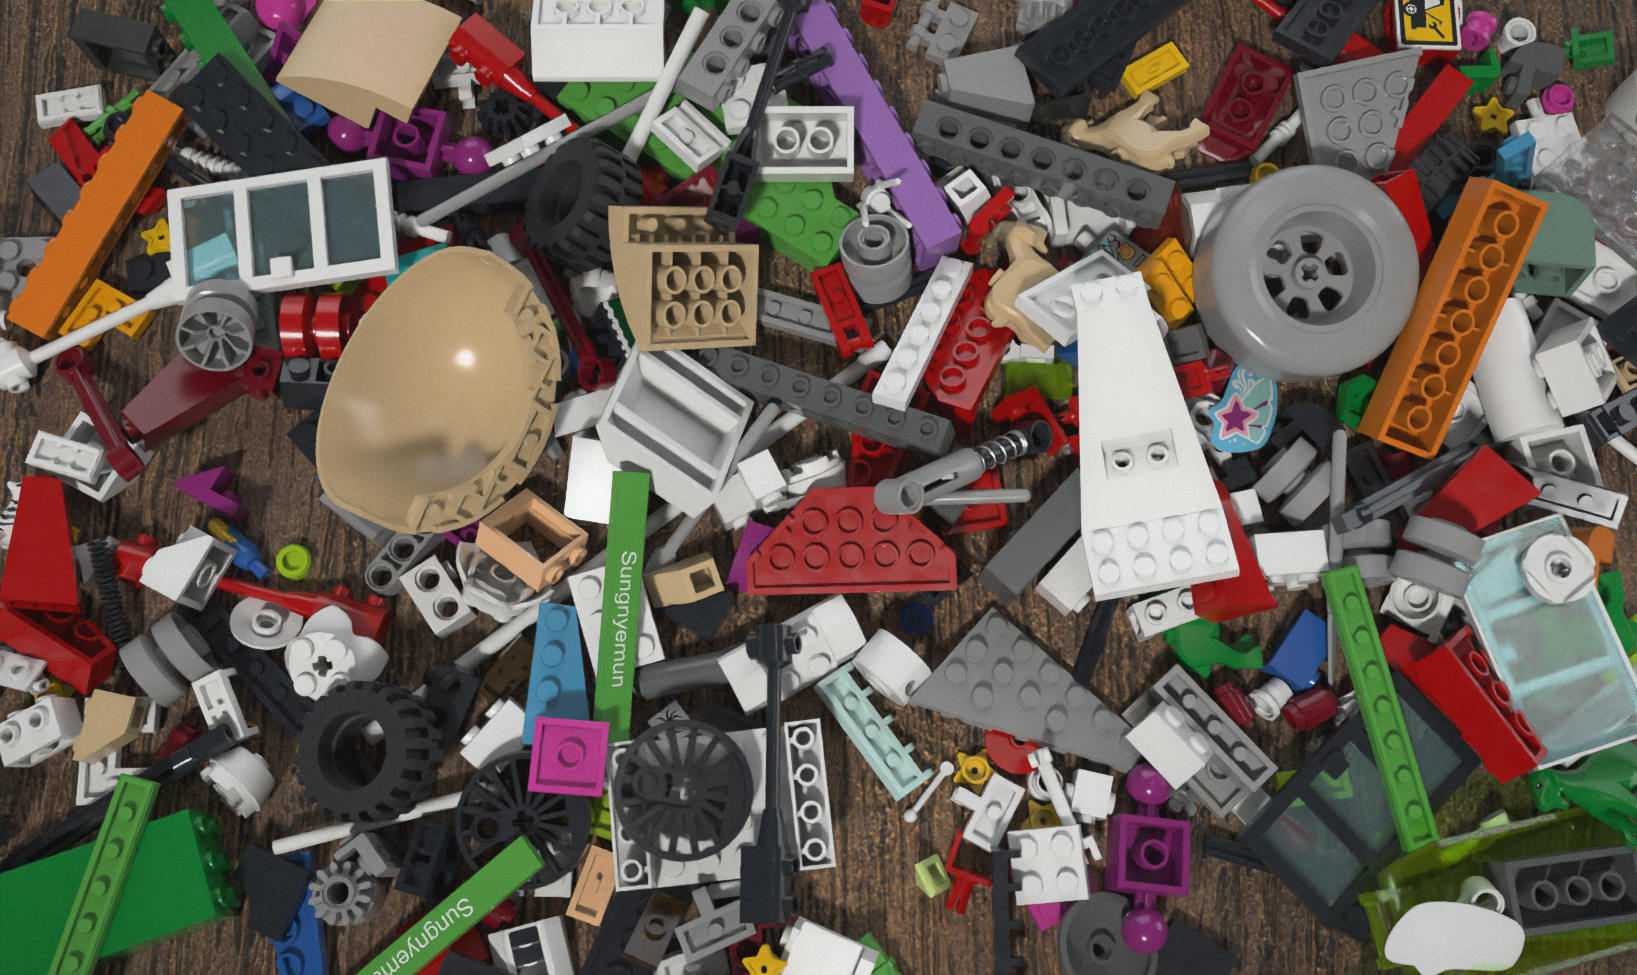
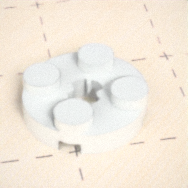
M1551 534L1537 539L1526 548L1517 567L1518 574L1522 577V581L1528 591L1537 599L1544 601L1550 606L1570 604L1583 598L1591 591L1596 577L1593 578V567L1596 566L1592 552L1583 542L1568 535L1563 537ZM1551 562L1554 564H1559L1560 562L1566 567V569L1562 570V572L1566 573L1564 578L1552 574Z

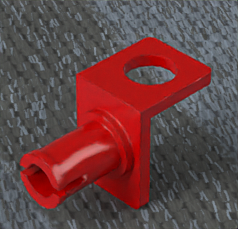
M956 827L943 864L944 870L954 876L943 906L953 911L959 897L955 908L957 910L956 913L965 914L974 884L978 885L980 883L991 887L992 880L988 875L953 863L963 835L962 828Z

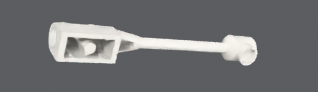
M224 234L187 252L189 286H195L209 279H239L237 242L228 234ZM171 260L166 262L171 277L141 300L31 352L19 346L17 342H1L0 389L3 391L8 389L10 393L24 392L30 387L28 379L37 376L38 363L152 309L157 310L177 305L173 299Z

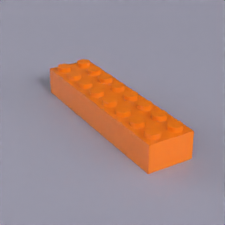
M1469 177L1419 289L1410 318L1399 334L1357 432L1431 461L1435 459L1546 214L1549 203L1494 179Z

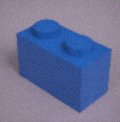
M1307 609L1297 613L1263 662V668L1260 670L1271 678L1276 677L1284 681L1293 693L1305 688L1309 690L1320 676V672L1317 669L1322 661L1328 662L1327 623Z

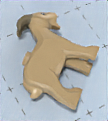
M1145 90L1134 105L1112 115L1106 121L1096 126H1093L1094 121L1092 119H1068L1062 128L1060 143L1079 150H1098L1107 154L1113 161L1158 175L1165 168L1172 169L1175 166V160L1183 159L1190 149L1198 145V141L1209 136L1210 128L1195 118L1187 129L1181 131H1158L1167 126L1168 118L1163 115L1161 117L1149 115L1143 120L1153 110V105L1159 102L1158 96Z
M1002 221L994 226L992 233L988 236L986 248L990 249L996 241H1004L1009 255L1010 267L1006 271L1000 268L989 281L988 285L992 289L984 300L985 313L992 320L991 325L993 327L1001 328L1006 326L1012 329L1021 342L1034 346L1045 354L1055 339L1017 309L1014 303L1019 294L1059 273L1049 262L1042 259L1035 252L1038 251L1042 254L1048 252L1044 244L1047 232L1041 227L1025 222Z

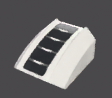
M563 916L543 919L488 935L494 965L515 975H576Z

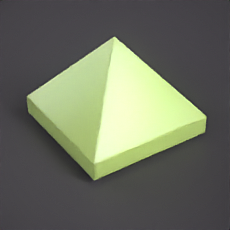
M937 854L915 864L916 885L930 898L951 887L952 883Z

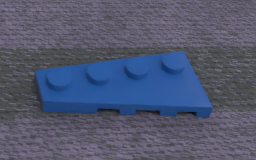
M305 851L282 856L315 872L310 884L315 883L318 877L316 851ZM309 887L284 941L277 942L267 937L269 942L272 941L278 957L275 961L280 975H329L324 921L322 918L315 917L316 910L314 905L308 904V900L312 898L313 892Z

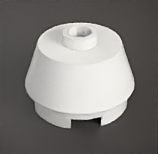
M838 449L828 451L830 457H822V455L818 456L816 454L792 464L793 472L790 469L782 470L781 474L787 484L788 493L795 498L806 496L813 488L846 487V460L841 459Z
M241 746L209 760L210 764L200 772V775L207 786L215 782L213 787L221 796V802L236 815L240 816L242 814L245 819L254 811L259 812L275 785V780L268 771L270 766L266 760L258 753L252 754Z

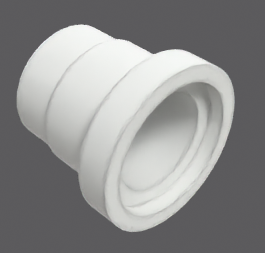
M1517 17L1511 19L1504 26L1502 35L1497 42L1498 50L1505 56H1512L1521 46L1532 43L1535 40V26L1525 18Z
M1273 677L1260 689H1254L1248 695V699L1258 715L1266 720L1273 721L1280 715V709L1292 697V691L1284 681Z
M1054 768L1063 789V778L1059 771ZM1039 769L1031 772L1027 781L1031 795L1040 801H1051L1049 793L1044 791L1039 785V778L1041 776Z

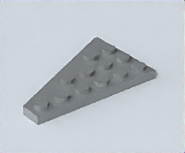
M1422 46L1299 72L1293 75L1310 165L1338 167L1358 174L1367 180L1381 173L1389 172V165L1393 161L1396 151L1394 147L1399 129L1403 126L1408 108V96L1415 83L1414 75L1418 60L1423 54ZM1335 254L1328 257L1329 267L1339 265Z
M993 607L908 700L912 707L916 708L918 705L940 712V716L950 719L958 718L966 724L992 731V729L1014 735V739L1024 742L1031 741L1040 747L1048 746L1049 750L1062 754L1068 752L1087 758L1088 762L1097 765L1105 764L1113 770L1126 774L1143 757L1125 737L1132 728L1081 683L1076 682L1073 676Z

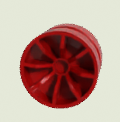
M346 292L322 293L319 296L318 302L311 293L286 294L281 303L279 316L280 339L284 356L319 358L321 355V358L340 359L349 339L357 328L356 318L353 313L354 307L349 294Z

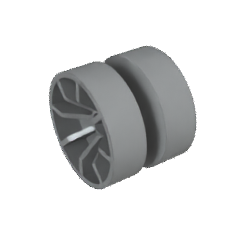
M884 214L868 215L869 227H863L861 217H859L844 228L839 239L843 269L855 298L865 303L883 304L901 297L912 283L913 271L909 233L903 223L894 217Z
M209 279L195 285L185 298L176 328L175 340L180 353L193 365L209 371H227L243 364L251 354L259 320V306L256 299L245 287L226 279Z
M1301 436L1287 449L1282 447L1260 470L1263 475L1251 487V489L1256 490V494L1266 503L1274 501L1284 492L1288 497L1279 507L1278 513L1294 528L1302 523L1331 494L1332 463L1327 460L1313 471L1308 470L1304 473L1316 457L1317 450Z
M1410 515L1402 538L1409 544L1424 551L1419 550L1417 553L1410 550H1397L1388 572L1426 589L1463 599L1471 576L1453 565L1455 561L1464 564H1477L1485 541L1467 532L1466 528L1435 517L1430 519Z
M1375 519L1359 529H1353L1344 533L1342 568L1357 564L1364 588L1384 586L1397 581V576L1388 572L1394 557L1385 554H1373L1392 546L1390 522L1383 519ZM1329 524L1317 527L1315 530H1324L1328 556Z
M173 611L151 626L156 643L145 635L140 634L119 649L120 657L131 676L155 702L163 707L170 706L188 692L184 677L195 682L219 670L218 663L201 634Z

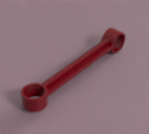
M522 219L509 232V240L518 252L528 257L580 360L578 367V380L580 384L587 390L610 389L614 385L617 376L614 362L608 357H599L550 259L536 253L528 243ZM597 363L601 370L598 383L594 379V368Z
M80 347L67 349L56 357L53 369L69 385H73L108 451L105 454L107 461L116 473L129 483L146 471L147 468L142 459L129 445L92 377L96 368L95 362Z

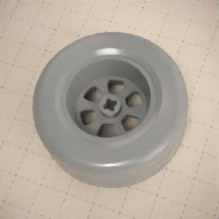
M1302 165L1281 169L1259 179L1226 202L1210 220L1202 234L1194 257L1192 271V288L1196 309L1205 330L1215 345L1230 356L1234 363L1245 370L1267 379L1290 383L1311 382L1346 373L1365 365L1384 352L1395 341L1409 320L1416 302L1420 280V264L1415 239L1408 222L1397 205L1384 191L1364 177L1345 169L1326 165ZM1302 232L1312 233L1322 240L1315 254L1303 251L1301 245ZM1277 240H1281L1290 253L1289 258L1284 264L1271 260L1267 255L1268 250ZM1332 254H1335L1339 262L1342 275H1330L1327 272L1325 260ZM1303 270L1306 272V275L1304 276L1305 281L1302 279V276L1304 275ZM1264 276L1280 277L1283 291L1272 298L1266 287ZM1324 287L1337 291L1341 296L1336 306L1330 311L1323 307L1318 297ZM1293 297L1306 301V319L1295 318L1287 314V306Z

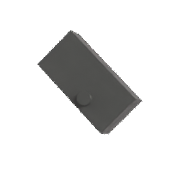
M1077 468L1019 531L1013 529L1001 543L1004 547L984 567L977 579L1007 608L1081 529L1080 469Z
M1608 844L1481 862L1484 878L1491 882L1505 901L1502 915L1516 921L1523 929L1525 937L1637 921V849L1631 852L1625 844Z

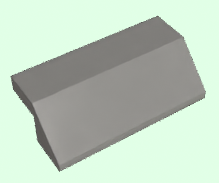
M228 1L219 12L259 73L262 74L267 68L276 33L263 28L247 9ZM185 48L148 90L176 104L172 98L200 71L196 64L200 58L194 50L188 52ZM193 120L190 121L187 129L205 138L207 134Z
M1175 664L1119 715L1133 728L1134 725L1164 700L1169 706H1174L1182 713L1185 723L1194 732L1202 734L1207 739L1210 749L1214 753L1207 764L1188 779L1185 785L1199 797V800L1218 820L1222 819L1245 795L1254 793L1278 769L1178 664Z

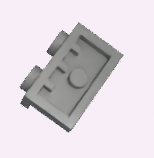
M356 831L344 838L339 843L341 849L333 854L337 861H358L361 868L369 876L374 874L375 877H396L402 866L401 860L385 837L378 833L362 832L359 834Z

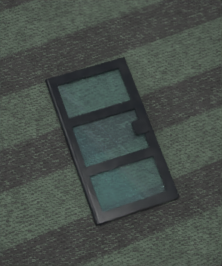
M1390 670L1405 725L1434 816L1482 763V759L1397 670ZM1359 704L1237 834L1322 926L1328 930H1331L1402 851Z

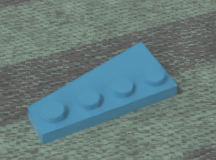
M540 602L521 745L533 746L536 717L590 721L576 606Z

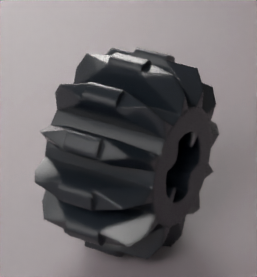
M497 88V92L493 94L486 90L485 95L487 99L478 100L480 110L477 111V119L482 124L483 131L486 134L492 133L496 141L505 135L506 139L510 142L512 134L516 133L521 136L524 134L522 127H530L531 105L508 91L505 92L503 89Z

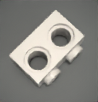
M433 555L399 577L435 635L443 640L477 618V615L472 609L474 606H469L462 601L463 589L460 591L454 581L459 576L448 560L442 563ZM433 574H438L440 576L439 584L433 589H426V579ZM450 602H457L458 611L452 617H444V607Z

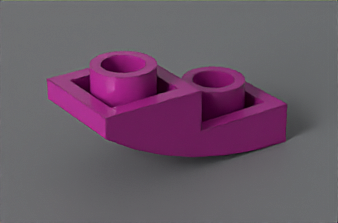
M746 520L724 586L747 593L746 560L761 546L775 528Z

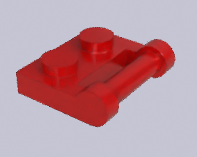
M1006 185L971 219L968 225L969 234L960 246L961 254L964 257L974 258L977 256L981 246L980 243L992 233L994 226L999 222L1007 221V216L1013 210L1010 205L1015 194Z

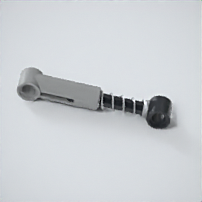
M1044 420L1012 422L1004 436H998L993 441H987L983 446L978 445L973 450L971 448L960 449L898 478L880 481L874 492L875 505L884 514L917 513L924 504L978 480L982 473L985 472V468L993 469L996 463L1004 464L1007 458L1015 459L1016 456L1022 457L1028 454L1047 452L1053 441L1052 429Z

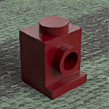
M253 345L239 383L247 391L249 397L261 401H267L268 397L281 399L282 394L279 381L284 361L283 351ZM265 369V373L261 376L262 370Z

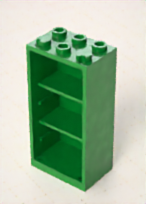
M186 809L146 824L95 967L240 916L238 907L241 905L238 898L240 895L237 888L232 886L228 873L232 870L231 860L228 853L222 850L219 838L222 837L223 831L219 825V819L216 816L214 817L213 813ZM96 841L0 874V975H48Z

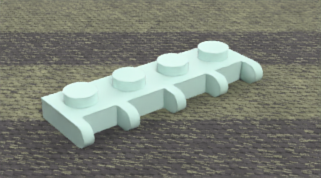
M852 661L818 682L813 688L896 802H898L935 773L931 768L923 773L909 755L916 747L912 742L906 747L901 745L888 727L895 719L891 714L884 719L881 718L867 699L874 692L873 689L869 686L861 691L849 673L855 668Z

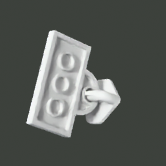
M1100 249L1019 294L1014 306L1051 335L1053 339L1066 347L1078 339L1077 315L1071 294V285L1132 272L1104 250ZM1144 282L1148 296L1151 291V287ZM1152 309L1162 339H1164L1169 327L1164 318Z

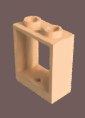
M526 488L480 521L475 545L539 592L549 583L555 584L570 566L573 565L575 567L583 561L587 554L585 547L589 534ZM527 523L561 548V550L545 563H542L507 536Z

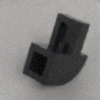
M1310 402L1296 403L1286 408L1276 418L1279 424L1271 429L1272 432L1268 441L1260 449L1270 458L1292 439L1296 441L1301 436L1317 450L1318 454L1332 442L1333 433L1336 430L1346 431V429L1326 408Z

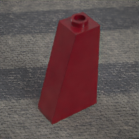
M179 352L122 410L123 426L121 430L126 440L132 445L136 443L146 453L245 395L247 391L239 384L245 368L240 365L227 371H209L193 365Z

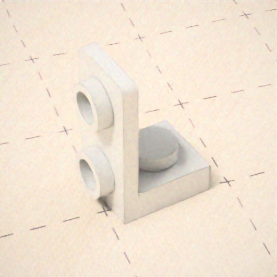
M1190 585L1182 586L1138 602L1126 610L1138 643L1151 639L1157 633L1201 618L1194 613Z

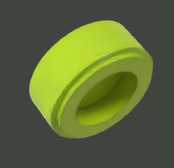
M298 544L284 547L276 558L278 571L291 580L305 578L312 571L314 559L310 551Z

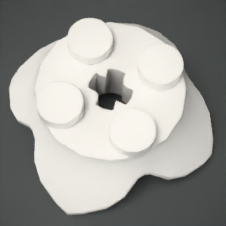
M459 541L456 550V565L463 583L461 598L465 604L474 606L480 611L492 615L499 622L507 623L512 620L513 616L520 615L529 606L536 605L553 594L554 590L550 583L537 592L476 546L475 543ZM531 541L515 542L539 560Z
M333 604L311 616L299 636L292 638L288 642L284 659L289 675L294 682L295 691L301 696H309L316 701L320 696H329L328 691L338 685L345 686L350 681H374L380 676L386 666L389 655L375 640L369 637L356 636L352 631V621L347 613ZM325 657L326 662H332V668H328L324 662Z

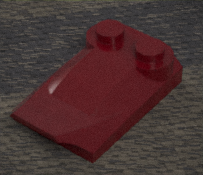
M1238 43L1199 121L1209 126L1210 135L1198 141V151L1222 164L1238 162L1254 154L1297 70Z

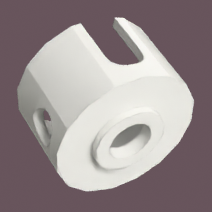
M879 629L852 660L857 670L877 691L902 707H905L908 700L932 674L929 667L915 652L894 635L883 629Z

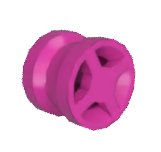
M1470 12L1465 20V26L1460 29V35L1463 38L1462 46L1472 51L1486 49L1490 42V36L1495 33L1498 27L1497 19L1488 12Z

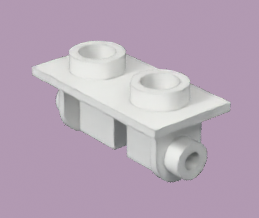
M0 650V685L25 692L29 691L32 694L45 692L49 688L50 683L42 671L48 663L44 660Z

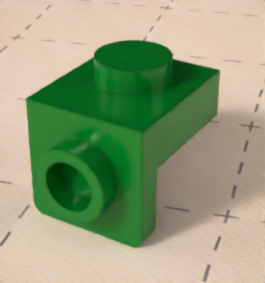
M1578 28L1571 29L1572 40L1565 41V49H1567L1566 60L1573 59V71L1615 65L1613 30L1578 36Z
M1488 49L1476 66H1460L1457 69L1474 81L1465 95L1487 92L1499 78L1501 64L1496 58L1495 49Z
M1362 374L1340 384L1335 418L1357 430L1378 381L1371 376Z

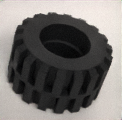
M1452 132L1439 137L1406 168H1414L1427 215L1461 185L1478 167L1480 158Z

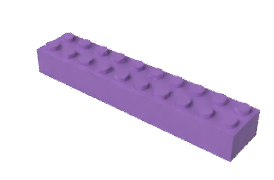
M812 0L807 14L796 15L788 44L795 57L800 59L819 50L823 46L828 49L826 55L831 54L834 65L810 76L809 81L824 106H854V158L870 185H875L877 179L885 181L899 178L901 180L900 185L885 188L891 196L890 207L912 223V227L906 229L909 233L911 257L919 271L924 273L937 267L942 255L956 258L963 231L962 223L956 213L951 214L946 205L947 199L940 186L935 187L930 178L931 172L924 159L919 160L916 155L912 137L908 132L903 133L899 126L900 121L893 106L888 107L883 99L884 92L878 80H872L870 77L868 64L861 53L857 54L853 48V39L847 28L842 29L837 21L838 14L834 5L831 2L827 3L826 0Z

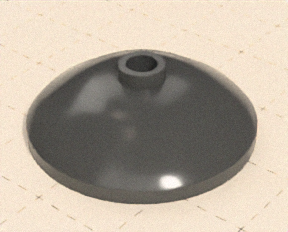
M1097 892L1091 894L1090 899L1077 900L1068 908L1060 922L1057 934L1058 959L1064 975H1155L1158 951L1148 955L1138 954L1128 948L1121 936L1122 920L1130 910L1134 909L1132 901L1115 893ZM1094 945L1098 948L1099 951L1097 957L1093 953Z

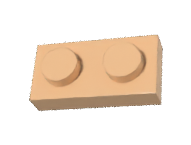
M594 845L591 846L565 915L601 927L616 888L613 852Z

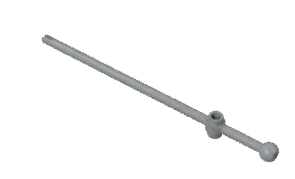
M735 44V45H733V46L730 47V48H736V47H738V46H740V45ZM765 44L758 53L754 51L752 56L759 55L763 51ZM678 79L670 95L673 93L680 94ZM653 89L417 216L416 223L419 227H426L545 163V160L550 155L556 153V148L561 144H567L568 140L584 136L593 137L645 108Z

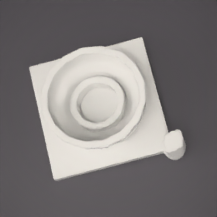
M1397 577V581L1391 585L1380 613L1430 635L1427 640L1438 644L1443 640L1440 631L1456 598L1426 589Z

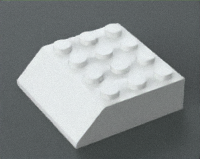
M635 341L597 421L596 429L609 463L621 471L650 473L649 489L694 519L716 502L754 402L681 350L644 352L640 350Z

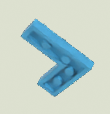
M1529 131L1521 136L1517 134L1512 135L1499 145L1500 149L1497 150L1495 173L1487 177L1488 179H1494L1513 187L1531 176L1536 140ZM1462 193L1458 196L1455 194L1449 195L1438 204V208L1435 209V220L1441 228L1444 227L1452 215Z

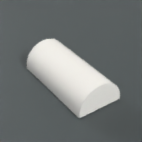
M1507 298L1473 373L1495 444L1515 440L1521 436L1564 428L1565 426L1559 409H1553L1549 402L1547 390H1550L1545 377L1540 378L1534 368L1533 360L1536 359L1535 354L1539 348L1521 298Z

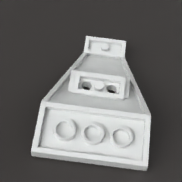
M1141 271L1071 285V294L1077 315L1081 534L1095 602L1238 577L1240 569L1224 510L1152 311ZM1159 456L1163 457V459L1160 461L1152 459L1154 457ZM1121 463L1128 464L1126 467H1119L1117 465Z

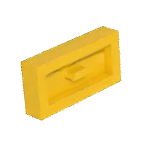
M1171 41L1128 65L1121 78V82L1136 101L1145 90L1152 92L1187 72L1190 65Z

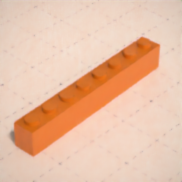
M148 89L143 96L136 99L132 106V115L127 123L122 124L116 131L115 142L109 152H105L100 157L97 164L98 170L92 180L87 181L82 186L79 201L74 209H70L65 214L62 220L63 227L58 235L47 243L44 250L45 256L39 266H35L29 272L27 285L21 295H17L10 303V313L6 319L50 342L58 339L60 336L58 331L85 295L192 120L184 112L183 108Z

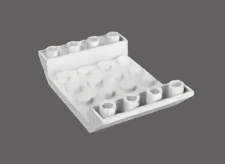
M534 0L531 20L533 82H657L666 61L664 45L666 0Z
M820 718L784 722V726H781L780 809H782L791 854H797L800 860V872L836 867ZM766 728L725 733L739 746L750 766L754 788L751 811L743 829L728 846L712 856L690 862L669 861L656 857L640 848L627 835L616 813L613 786L619 762L634 740L607 744L606 770L616 892L740 879L741 846L757 845L763 809H765ZM706 735L697 736L692 769L712 738ZM689 737L676 738L682 767L684 766ZM668 739L655 741L674 769ZM645 742L635 750L634 754L649 764L661 767ZM718 743L699 773H703L729 754L727 750ZM628 761L623 775L632 777L639 767ZM731 762L705 779V782L728 777ZM643 774L638 778V787L642 792H655L657 783L653 776ZM684 781L678 787H672L671 789L680 792V799L683 800L686 796L692 794V790L686 788V782ZM621 785L622 800L633 798L629 785ZM727 785L710 788L707 791L725 794ZM705 799L721 811L723 810V802ZM646 802L624 807V811L631 823L658 803ZM667 807L634 829L645 841L648 840ZM700 808L718 834L720 820ZM675 813L672 814L653 844L654 847L668 852ZM692 813L701 852L714 846V844ZM682 815L676 854H691L685 820Z

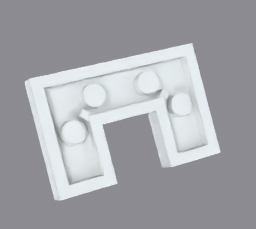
M150 696L136 697L149 701L140 734L159 733L161 705ZM122 747L96 764L79 762L76 805L89 806L113 791L117 786L121 773L137 776L148 768H121Z

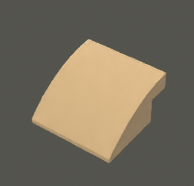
M323 0L278 74L276 82L369 129L379 110L407 124L445 55L449 40L459 27L462 17L425 0Z
M608 205L610 250L615 281L627 322L641 351L756 346L759 245L735 242V232L719 230L706 224L704 217L708 207Z

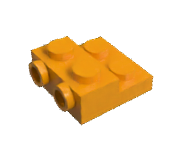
M1167 238L1134 272L1141 271L1143 281L1151 287L1148 295L1151 308L1164 318L1169 329L1174 328L1175 330L1195 311L1192 307V304L1195 302L1192 288L1193 264L1177 239Z

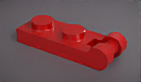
M841 262L810 272L809 278L836 341L841 358L844 359L852 356V352L859 349L866 351L874 348L873 339ZM855 328L858 336L847 339L845 331Z

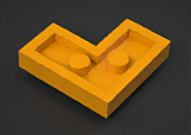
M96 279L58 333L61 336L67 335L136 302V300ZM150 310L114 328L137 341L156 313ZM105 332L78 344V346L91 352Z

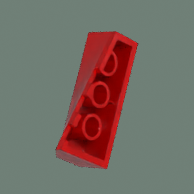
M1212 477L1224 510L1240 569L1238 577L1190 585L1195 615L1215 624L1278 608L1279 605L1275 596L1271 594L1266 583L1268 580L1263 569L1257 563L1253 553L1254 548L1250 539L1246 537L1243 531L1242 521L1226 485Z
M3 577L0 578V589ZM0 600L1 641L24 656L47 661L48 664L44 669L84 695H87L111 678L117 647L90 620H84L78 613L5 607Z
M1467 623L1422 654L1411 666L1415 670L1418 681L1423 686L1428 687L1435 696L1441 711L1445 715L1450 716L1460 729L1463 740L1468 745L1473 746L1480 755L1486 770L1491 775L1496 776L1501 784H1504L1537 767L1548 752L1521 710L1514 711L1511 707V692L1504 681L1499 682L1493 678L1487 666L1491 660L1484 649L1477 652L1469 639L1474 633Z

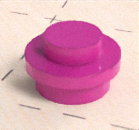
M1566 85L1550 86L1541 95V105L1550 115L1568 113L1574 104V93Z

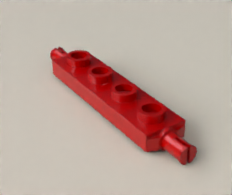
M1198 360L1173 368L1185 401L1210 394L1211 382L1231 377L1227 363L1207 369L1202 360ZM1079 396L1069 398V410L1053 414L1060 426L1073 422L1079 430Z

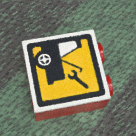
M1388 0L1382 8L1385 54L1422 46L1423 54L1419 57L1417 65L1446 66L1461 52L1463 38L1460 35V8L1458 7L1457 0Z

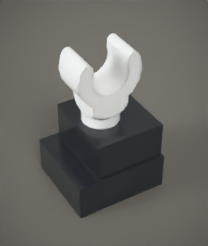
M1212 444L1205 450L1206 455L1220 465V469L1216 474L1220 482L1226 485L1229 494L1246 490L1252 487L1258 480L1253 466L1251 467L1245 455L1232 460L1231 452H1217Z

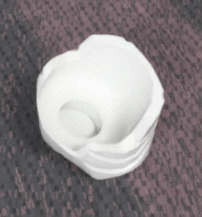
M598 268L582 272V274L570 278L571 300L574 302L577 314L583 318L591 319L600 302L620 298L614 272Z

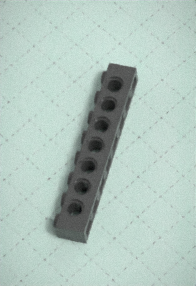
M927 99L923 103L912 131L915 150L922 155H933L947 160L952 165L966 166L978 170L985 176H996L1008 180L1015 186H1026L1038 190L1046 196L1059 197L1071 201L1079 207H1090L1102 211L1109 217H1120L1132 221L1142 228L1158 230L1176 182ZM942 135H950L953 138H945ZM972 145H980V146H982V147H984V148L979 149V148H975V147L972 146ZM1003 155H1011L1014 159H1008ZM1035 165H1041L1046 169H1039ZM1066 175L1074 176V177H1076L1077 179H1076V180L1069 179L1068 177H1066ZM1098 185L1105 186L1108 190H1102ZM1129 196H1135L1139 200H1133Z
M728 347L696 349L692 357L696 362L749 399L767 405L775 403L779 409L934 461L947 456L956 433L951 421L911 407H907L904 412L872 402V394Z

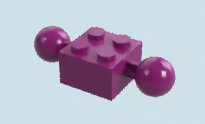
M416 106L406 124L380 110L375 128L369 129L337 114L330 120L327 127L328 140L337 151L343 154H356L365 147H369L366 160L387 157L390 164L391 179L406 181L441 177L445 162L454 163L462 175L489 173L493 166L490 167L484 157L485 154L493 151V148L483 138L470 136L462 139L458 144L450 143L454 129L447 113L444 111Z
M1144 762L1133 767L1126 779V790L1131 800L1137 804V815L1120 813L1108 819L1105 891L1135 894L1134 909L1130 910L1122 920L1121 936L1124 943L1132 951L1148 955L1159 951L1166 943L1168 937L1167 923L1164 917L1156 910V897L1175 899L1189 895L1191 822L1159 818V806L1169 798L1172 786L1150 762Z

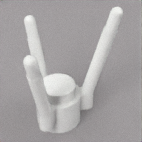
M899 178L885 181L877 179L875 185H870L863 190L861 202L857 204V208L861 213L863 227H869L868 211L873 214L886 213L898 219L906 228L912 227L911 222L890 207L891 196L885 190V188L900 185L901 180Z

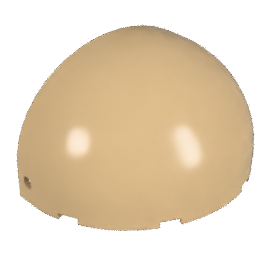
M466 246L448 247L438 250L413 264L379 296L355 329L340 356L329 382L318 421L316 435L317 472L324 492L334 504L399 533L413 535L421 532L443 533L462 528L479 520L505 501L503 496L516 483L522 484L536 464L552 430L558 409V404L554 403L556 383L561 381L560 348L554 323L546 305L540 303L532 290L534 285L522 272L491 251Z

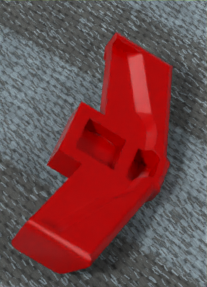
M71 117L48 139L81 188L87 181L92 180L98 170L97 164L100 157L111 149L106 145L98 154ZM151 185L135 212L142 215H154L167 202V192Z

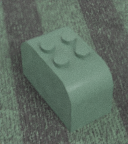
M1517 189L1550 205L1510 292L1570 298L1596 268L1593 216L1587 206L1573 196L1563 193L1546 192L1542 189ZM1452 215L1450 216V218L1448 219V221L1446 222V224L1444 225V227L1442 228L1437 237L1436 251L1439 247V244L1443 238V235L1446 231V228L1450 222Z

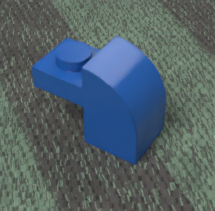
M280 83L270 88L304 137L330 122L331 118L322 105Z

